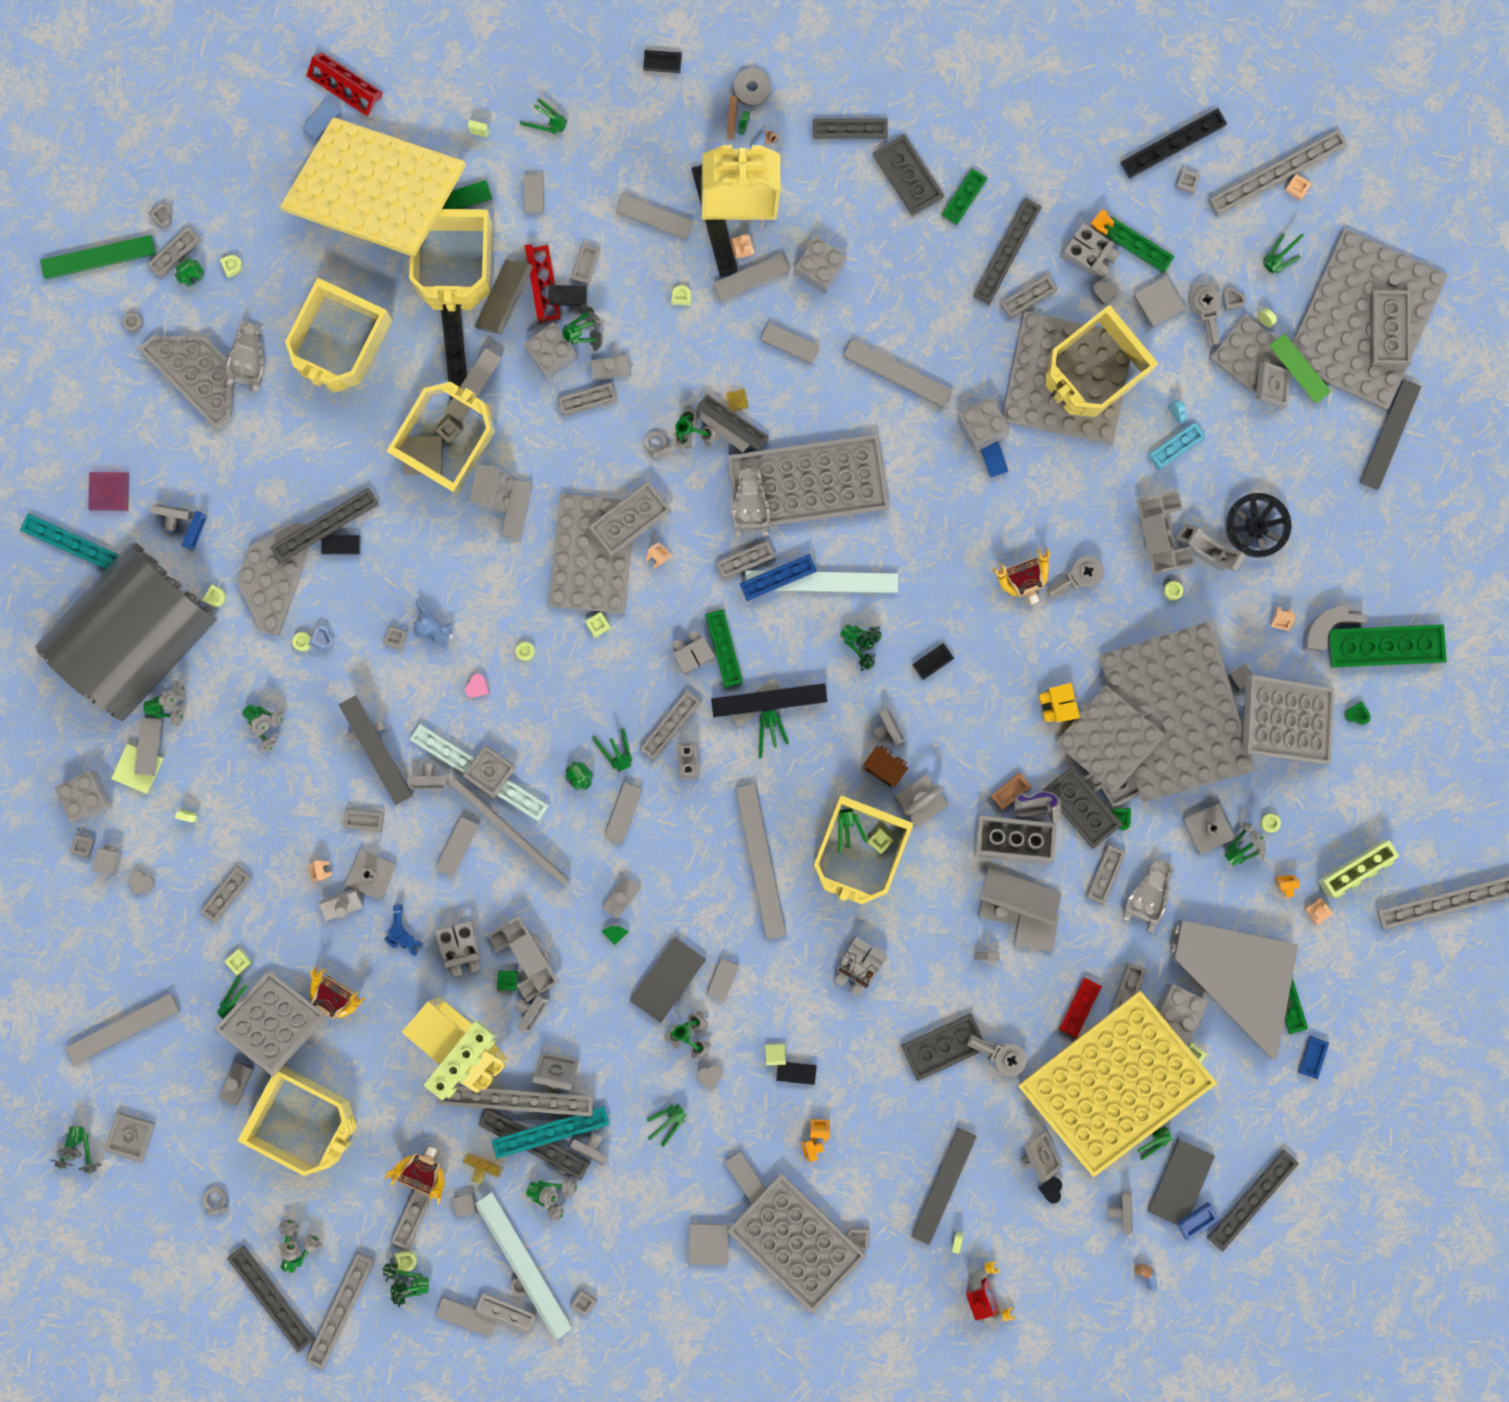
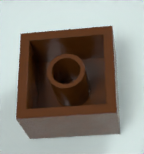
M876 746L861 767L893 789L908 770V767L905 766L907 762L898 756L894 758L889 755L891 751L884 746Z

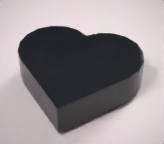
M1057 1177L1049 1178L1038 1187L1050 1203L1056 1204L1060 1201L1062 1182Z

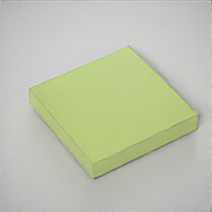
M126 744L111 779L149 794L164 758L158 756L155 776L135 775L137 747Z

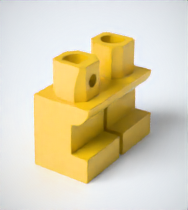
M1072 683L1049 688L1046 692L1038 695L1040 705L1050 703L1051 710L1042 712L1044 722L1054 721V723L1080 718L1076 701L1059 705V703L1075 700Z

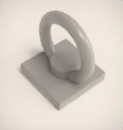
M927 774L895 796L904 809V814L909 816L916 828L949 806L940 794L943 791V787L941 785L935 787Z

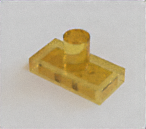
M469 1152L463 1160V1163L475 1168L471 1181L479 1185L482 1184L486 1173L499 1178L504 1167Z

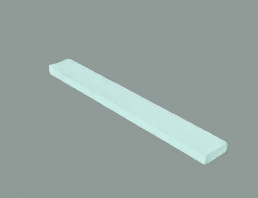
M746 571V580L768 571ZM816 572L774 591L898 593V574Z
M422 724L418 725L409 739L463 774L475 759ZM509 779L497 794V796L538 822L549 807L548 804Z
M491 1192L474 1204L554 1340H558L570 1331L572 1327Z

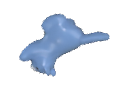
M417 598L416 606L420 614L414 622L413 633L419 639L431 637L436 644L447 647V642L453 637L452 623L445 626L437 623L427 613L421 600Z

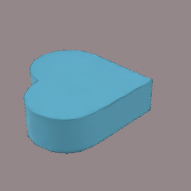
M1176 400L1168 405L1169 410L1178 423L1186 421L1185 406L1181 400Z

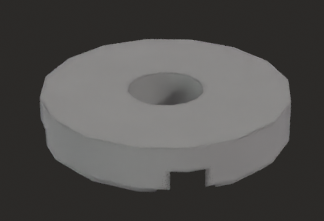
M748 68L741 71L734 81V94L736 98L746 106H758L764 103L770 94L768 76L756 68ZM749 84H755L757 86V89L755 91H749L747 89V86Z

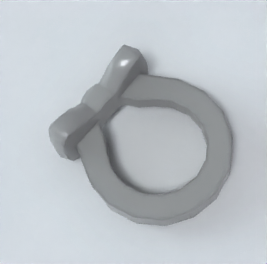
M654 431L646 436L645 447L652 453V457L655 460L664 453L671 451L670 446L667 445L666 436L663 433ZM655 436L663 439V446L659 451L649 446L650 439Z
M213 1187L205 1192L203 1204L208 1210L206 1215L227 1212L228 1209L225 1207L227 1196L223 1189ZM212 1192H219L222 1195V1202L218 1209H213L208 1203V1197Z

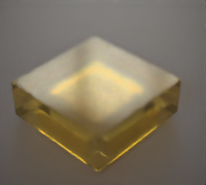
M745 389L726 393L728 406L731 411L748 409Z

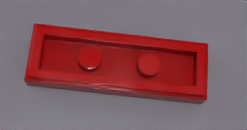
M1083 977L1058 1029L1077 1038L1102 986Z

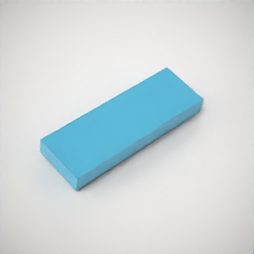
M1194 422L1148 456L1158 470H1160L1202 441L1206 436L1196 422Z

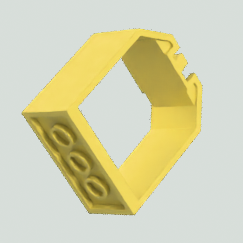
M722 145L703 153L701 175L702 220H777L781 192L779 153L762 145H752V149H732V145Z
M441 209L430 231H483L482 278L472 287H423L419 283V248L415 257L410 256L409 279L415 292L433 310H443V304L446 305L448 311H456V304H462V310H472L491 292L492 221L488 210Z
M317 278L285 341L293 367L297 369L302 377L311 380L314 385L321 387L324 384L334 392L361 384L393 320L386 309ZM325 297L376 320L354 367L350 372L341 375L333 374L304 360L298 354V350Z
M1108 305L1052 350L1047 359L1045 386L1050 392L1056 391L1053 398L1057 403L1062 400L1066 403L1063 408L1068 414L1097 417L1147 377L1159 363L1114 309ZM1100 323L1141 373L1103 404L1086 403L1076 388L1057 368L1056 357Z
M452 382L424 388L386 452L452 492L459 493L495 433L489 405L476 398V394L468 388L463 390ZM441 393L449 394L482 414L486 430L454 482L400 450L431 397Z
M840 795L813 863L823 889L838 895L840 900L846 901L849 899L859 904H864L888 893L914 823ZM841 806L851 808L856 812L904 830L883 888L869 895L825 878L820 869L819 862Z
M437 997L428 1001L402 1033L440 1065L473 1024L444 999ZM496 1044L489 1051L485 1049L482 1052V1060L476 1067L472 1065L469 1068L468 1072L470 1074L463 1083L460 1082L461 1084L476 1093L482 1089L485 1090L491 1084L493 1076L502 1071L505 1067L504 1062L508 1059Z
M282 1066L270 1078L238 1141L305 1176L330 1168L339 1162L343 1152L351 1144L348 1138L350 1135H353L357 1125L348 1099ZM285 1080L338 1107L342 1121L319 1164L312 1166L256 1136Z

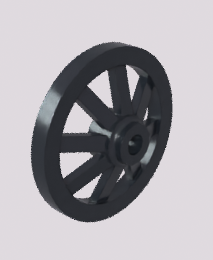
M1251 493L1237 500L1229 509L1225 521L1226 534L1232 546L1237 551L1253 558L1268 557L1278 552L1287 543L1292 528L1291 517L1285 505L1276 497L1266 493ZM1256 501L1269 503L1262 514L1258 516ZM1247 502H1250L1251 518L1239 509ZM1275 507L1282 518L1266 521V517ZM1235 515L1242 519L1247 525L1234 527L1233 523ZM1254 524L1258 525V530L1254 528ZM1283 524L1281 536L1267 529L1271 526ZM1248 531V535L1242 544L1235 533ZM1262 534L1277 541V543L1267 549ZM1254 536H1256L1260 550L1248 548Z

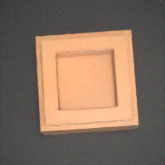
M1295 174L1286 187L1285 192L1300 201L1312 183Z

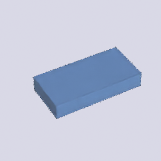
M325 100L302 129L318 142L332 118H338L341 112Z

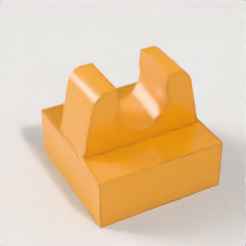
M1102 209L1091 222V228L1100 234L1107 235L1108 230L1104 226L1109 225L1113 227L1114 221L1108 216V212Z
M1294 874L1275 877V885L1282 890V894H1285V897H1294V889L1300 888V882Z
M810 1119V1138H812L813 1142H816V1138H823V1142H827L828 1138H830V1120Z
M812 1140L800 1142L805 1161L813 1162L818 1160L817 1153L824 1151L822 1143L813 1144Z

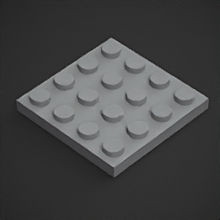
M1106 685L1079 715L1080 718L1076 719L1057 740L1056 744L1115 794L1166 735Z
M268 971L214 1030L273 1077L327 1017L300 994Z

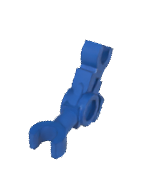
M393 905L394 925L389 930V936L384 939L388 945L394 948L398 947L394 942H398L403 949L407 947L410 954L416 956L418 953L413 950V946L418 945L422 947L423 943L414 941V937L401 925L403 905Z

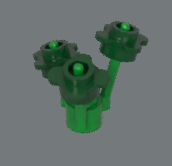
M847 624L842 629L840 637L845 639L844 643L861 658L858 662L861 666V671L873 668L876 655H871L870 653L863 655L866 650H871L873 645L881 639L882 632H880V627L874 628L871 626L869 631H866L856 625L853 627ZM852 642L856 643V646L859 647V650L852 644Z
M392 1258L389 1264L385 1263V1266L382 1268L383 1275L386 1276L385 1282H388V1279H394L396 1274L415 1278V1280H411V1287H407L404 1281L401 1282L400 1278H396L395 1283L391 1285V1301H393L394 1305L398 1304V1308L400 1305L406 1304L405 1298L428 1293V1277H422V1273L415 1274L397 1270L398 1264L393 1263Z

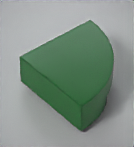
M611 926L602 930V933L614 946L629 933L626 929L619 926Z

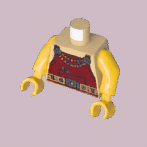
M1045 548L1046 552L1044 554H1041L1040 549H1037L1040 559L1036 557L1007 569L1002 564H999L1001 566L999 571L993 567L992 571L997 575L1001 589L1017 599L1026 596L1029 606L1040 602L1037 591L1044 588L1049 573L1048 558L1050 557V551L1048 548Z
M315 965L310 972L312 977L310 982L311 1004L323 1012L326 1017L329 1016L332 1019L337 1017L344 1018L354 1013L366 998L360 999L358 997L359 991L355 993L328 974L323 975L325 973L324 968L321 972H318L316 970L317 965Z
M428 1146L423 1156L416 1153L413 1156L408 1155L399 1161L392 1170L388 1171L383 1180L391 1178L392 1182L390 1185H394L397 1179L398 1183L429 1196V1203L431 1199L436 1198L438 1200L437 1205H439L445 1187L444 1171L440 1168L441 1165L434 1162L438 1150Z

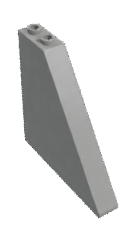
M1179 920V924L1176 923L1174 928L1176 940L1175 943L1172 942L1170 954H1173L1172 959L1268 1058L1277 1060L1298 944Z

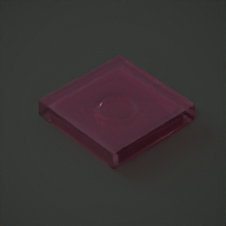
M89 472L88 510L128 511L129 473Z

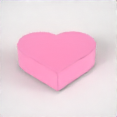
M474 674L471 677L470 683L465 687L466 695L475 698L489 694L486 679L483 675Z

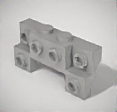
M1179 491L1136 500L1141 519L1140 529L1145 537L1144 547L1149 556L1152 574H1161L1195 566L1191 547L1177 549L1169 513L1183 510Z
M520 915L487 935L496 952L509 945L522 966L528 979L518 984L517 988H519L526 1002L559 983L558 978L550 967L549 961L551 959L545 950L542 952L539 947L541 942L536 934L532 935Z

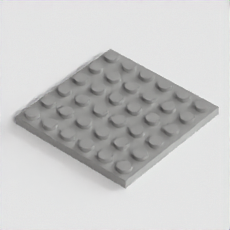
M1029 312L1023 313L1002 415L1007 424L1113 445L1123 396L1097 417L1070 415L1063 408L1066 405L1063 400L1059 403L1054 400L1053 397L1056 391L1050 392L1045 386L1047 359L1052 350L1084 324ZM1094 326L1056 357L1057 368L1076 388L1086 403L1103 404L1125 386L1130 359L1104 328Z

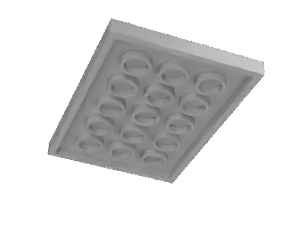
M560 493L549 607L625 614L632 542L611 558L588 528L590 524L623 499Z
M1246 675L1242 754L1331 765L1334 688Z
M782 1173L774 1179L727 1230L812 1314L866 1257V1254Z

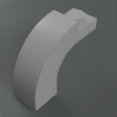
M1185 523L1175 538L1184 548L1191 547L1193 555L1223 571L1228 569L1236 572L1246 557L1243 552L1215 542L1199 527Z
M1349 606L1334 607L1319 614L1311 621L1305 631L1302 650L1317 652L1327 650L1328 634L1335 624L1362 625L1367 623V615H1361L1360 611H1349L1348 613Z

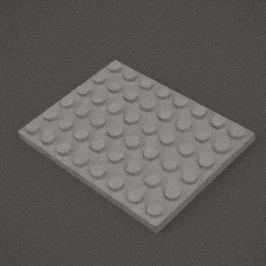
M1344 228L1292 343L1325 384L1387 411L1407 366L1371 365V291L1373 289L1411 290L1412 357L1448 275Z
M1212 621L1099 655L1108 687L1166 735L1133 772L1142 803L1256 771L1252 755L1242 754L1244 728Z

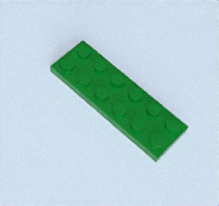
M1444 624L1331 629L1328 634L1330 668L1447 662Z

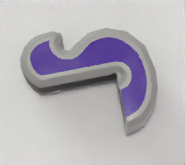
M1048 791L1037 792L1031 797H1027L1025 793L1020 794L1014 799L1015 815L1020 818L1048 813L1052 824L1061 819V800L1056 794Z

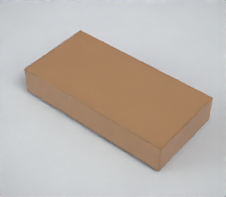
M730 96L727 139L732 140L735 138L736 96Z
M1019 772L989 797L1003 811L1014 802L1016 796L1028 791L1031 785Z

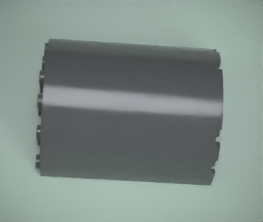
M136 542L134 544L130 543L35 645L38 654L45 660L49 659L47 664L82 696L94 699L92 703L108 713L112 712L110 714L112 717L123 722L217 621L213 616L215 613L208 606L203 607L200 605L199 602L201 600L193 593L181 590L180 587L182 585L174 578L166 576L168 572L160 565H157L159 562L145 552L143 553L144 549Z

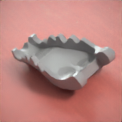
M247 321L239 323L237 336L225 363L224 378L226 385L232 386L233 382L236 381L250 385V391L257 393L264 369V358L261 356L263 349H261V342H259L261 327L254 323H248Z
M755 467L743 468L739 471V485L732 508V520L736 538H741L742 531L762 530V537H768L770 509L762 486L760 469Z
M1159 859L1154 860L1148 873L1130 894L1125 904L1123 921L1128 922L1132 916L1147 923L1146 931L1153 934L1156 925L1166 911L1169 881L1174 872V868L1169 863Z

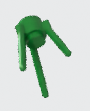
M539 98L537 101L548 111L536 104L534 108L550 118L548 125L551 128L528 122H520V125L548 131L556 135L557 132H563L568 120Z
M1282 233L1269 254L1264 258V267L1274 274L1275 272L1279 273L1285 267L1301 258L1300 255L1282 264L1284 262L1282 257L1303 238L1304 234H1300L1280 254L1276 253L1273 255L1285 236Z
M776 711L761 713L762 719H759V758H762L764 725L766 729L770 728L774 748L777 747L774 727H777V725L785 744H789L780 716H777Z
M624 728L621 729L626 756L624 753H619L613 738L609 739L616 755L614 760L595 736L592 737L611 763L612 768H616L617 772L631 767L630 761H633L630 756Z
M851 808L840 810L838 812L839 818L837 819L838 853L842 852L843 827L845 830L846 847L850 848L848 827L854 826V822L864 842H868L858 814H854V810Z
M237 976L226 997L219 1004L220 1008L217 1010V1014L222 1019L236 1006L235 1002L247 988V985H244L231 1001L229 1000L241 976Z
M678 1103L675 1106L671 1104L666 1109L647 1118L649 1122L668 1113L667 1116L669 1118L648 1137V1140H652L673 1122L675 1126L661 1143V1146H665L679 1126L685 1122L684 1118L687 1114Z
M1166 1126L1154 1131L1152 1134L1153 1141L1137 1150L1142 1152L1156 1145L1142 1155L1141 1160H1144L1172 1141L1171 1134Z

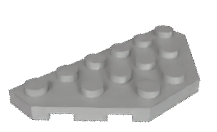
M151 336L138 348L217 431L231 418L233 384L232 386L226 385L224 378L227 358L205 336Z
M300 522L250 545L236 581L259 630L276 636H280L311 546L282 564L279 563L270 547L306 526V524Z

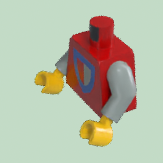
M986 1262L984 1268H981L969 1277L966 1297L975 1321L981 1320L985 1326H993L1016 1318V1316H1010V1310H1013L1012 1307L1001 1310V1313L999 1312L987 1276L988 1274H997L999 1272V1268H994V1264L997 1262Z

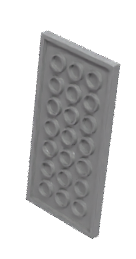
M878 434L728 455L734 501L739 485V471L743 468L752 467L760 469L761 482L770 509L769 527L889 510Z

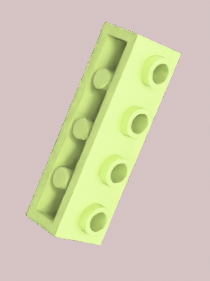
M1382 840L1317 881L1327 897L1339 898L1346 893L1345 890L1348 888H1355L1362 883L1361 880L1376 875L1378 873L1377 870L1394 864V860L1399 855L1389 840Z
M476 1020L426 1081L424 1086L439 1099L444 1100L446 1097L450 1099L457 1090L455 1088L456 1084L459 1081L463 1083L469 1076V1068L472 1065L476 1067L482 1060V1052L485 1049L489 1051L496 1041L493 1039L496 1034L479 1020Z

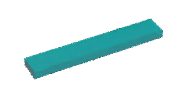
M27 514L20 528V531L104 569H107L119 556V554L31 514Z
M605 1106L593 1109V1116L573 1115L491 1141L496 1159L605 1127L610 1125Z

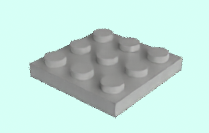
M1246 314L1209 359L1253 394L1257 391L1259 363L1265 361L1277 366L1281 361L1269 346L1276 338Z

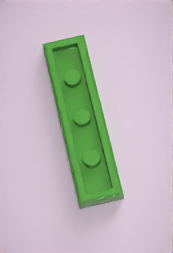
M1285 333L1269 344L1270 348L1315 403H1318L1331 393V390Z

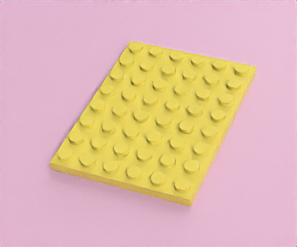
M334 117L280 207L284 212L415 257L465 169L466 164L463 160Z
M1139 990L1019 1083L1018 1087L1094 1178L1214 1087L1217 1081L1144 993Z

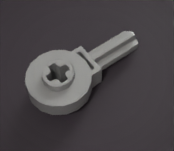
M1202 285L1191 293L1189 306L1191 311L1199 316L1200 322L1204 321L1209 345H1217L1220 343L1215 319L1219 317L1218 310L1222 304V297L1215 287ZM1202 299L1209 300V303L1203 302Z
M1093 556L1081 557L1074 563L1072 571L1066 575L1067 578L1047 589L1046 592L1050 599H1054L1073 587L1077 589L1080 586L1083 588L1096 586L1104 576L1103 565ZM1085 567L1086 569L1091 568V577H1089V575L1083 574V572L1085 571Z
M971 1035L968 1039L967 1045L988 1055V1059L994 1062L996 1069L1003 1075L1009 1077L1017 1076L1025 1069L1027 1057L1024 1050L1013 1043L1000 1045L996 1042L992 1045L974 1035ZM1008 1057H1009V1058L1012 1057V1058H1013V1061H1012V1062H1011V1061H1007V1058H1008Z

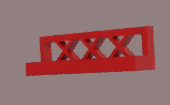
M323 52L312 56L306 76L365 116H369L374 102L382 98L383 92ZM315 67L320 69L322 77L319 78L313 74ZM328 78H334L338 87L334 88L331 86ZM345 87L351 90L352 98L346 96ZM359 98H364L368 101L366 108L361 106Z
M532 244L524 245L527 263L533 266L530 273V281L538 322L561 319L559 306H553L556 310V315L545 317L544 310L548 306V299L541 294L545 286H549V281H551V285H555L549 247L545 245L533 248ZM545 251L546 258L540 263L535 259L534 253ZM542 268L549 272L546 281L538 277Z

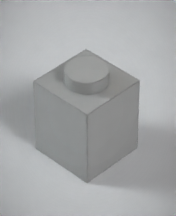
M105 845L104 848H97L92 871L117 875L122 852L116 851L117 847Z

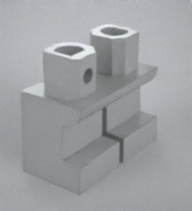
M697 630L687 634L691 644L686 647L681 639L672 642L673 654L683 675L699 668L691 651H693L700 666L716 659L704 637H701Z
M677 744L680 781L699 779L697 744Z

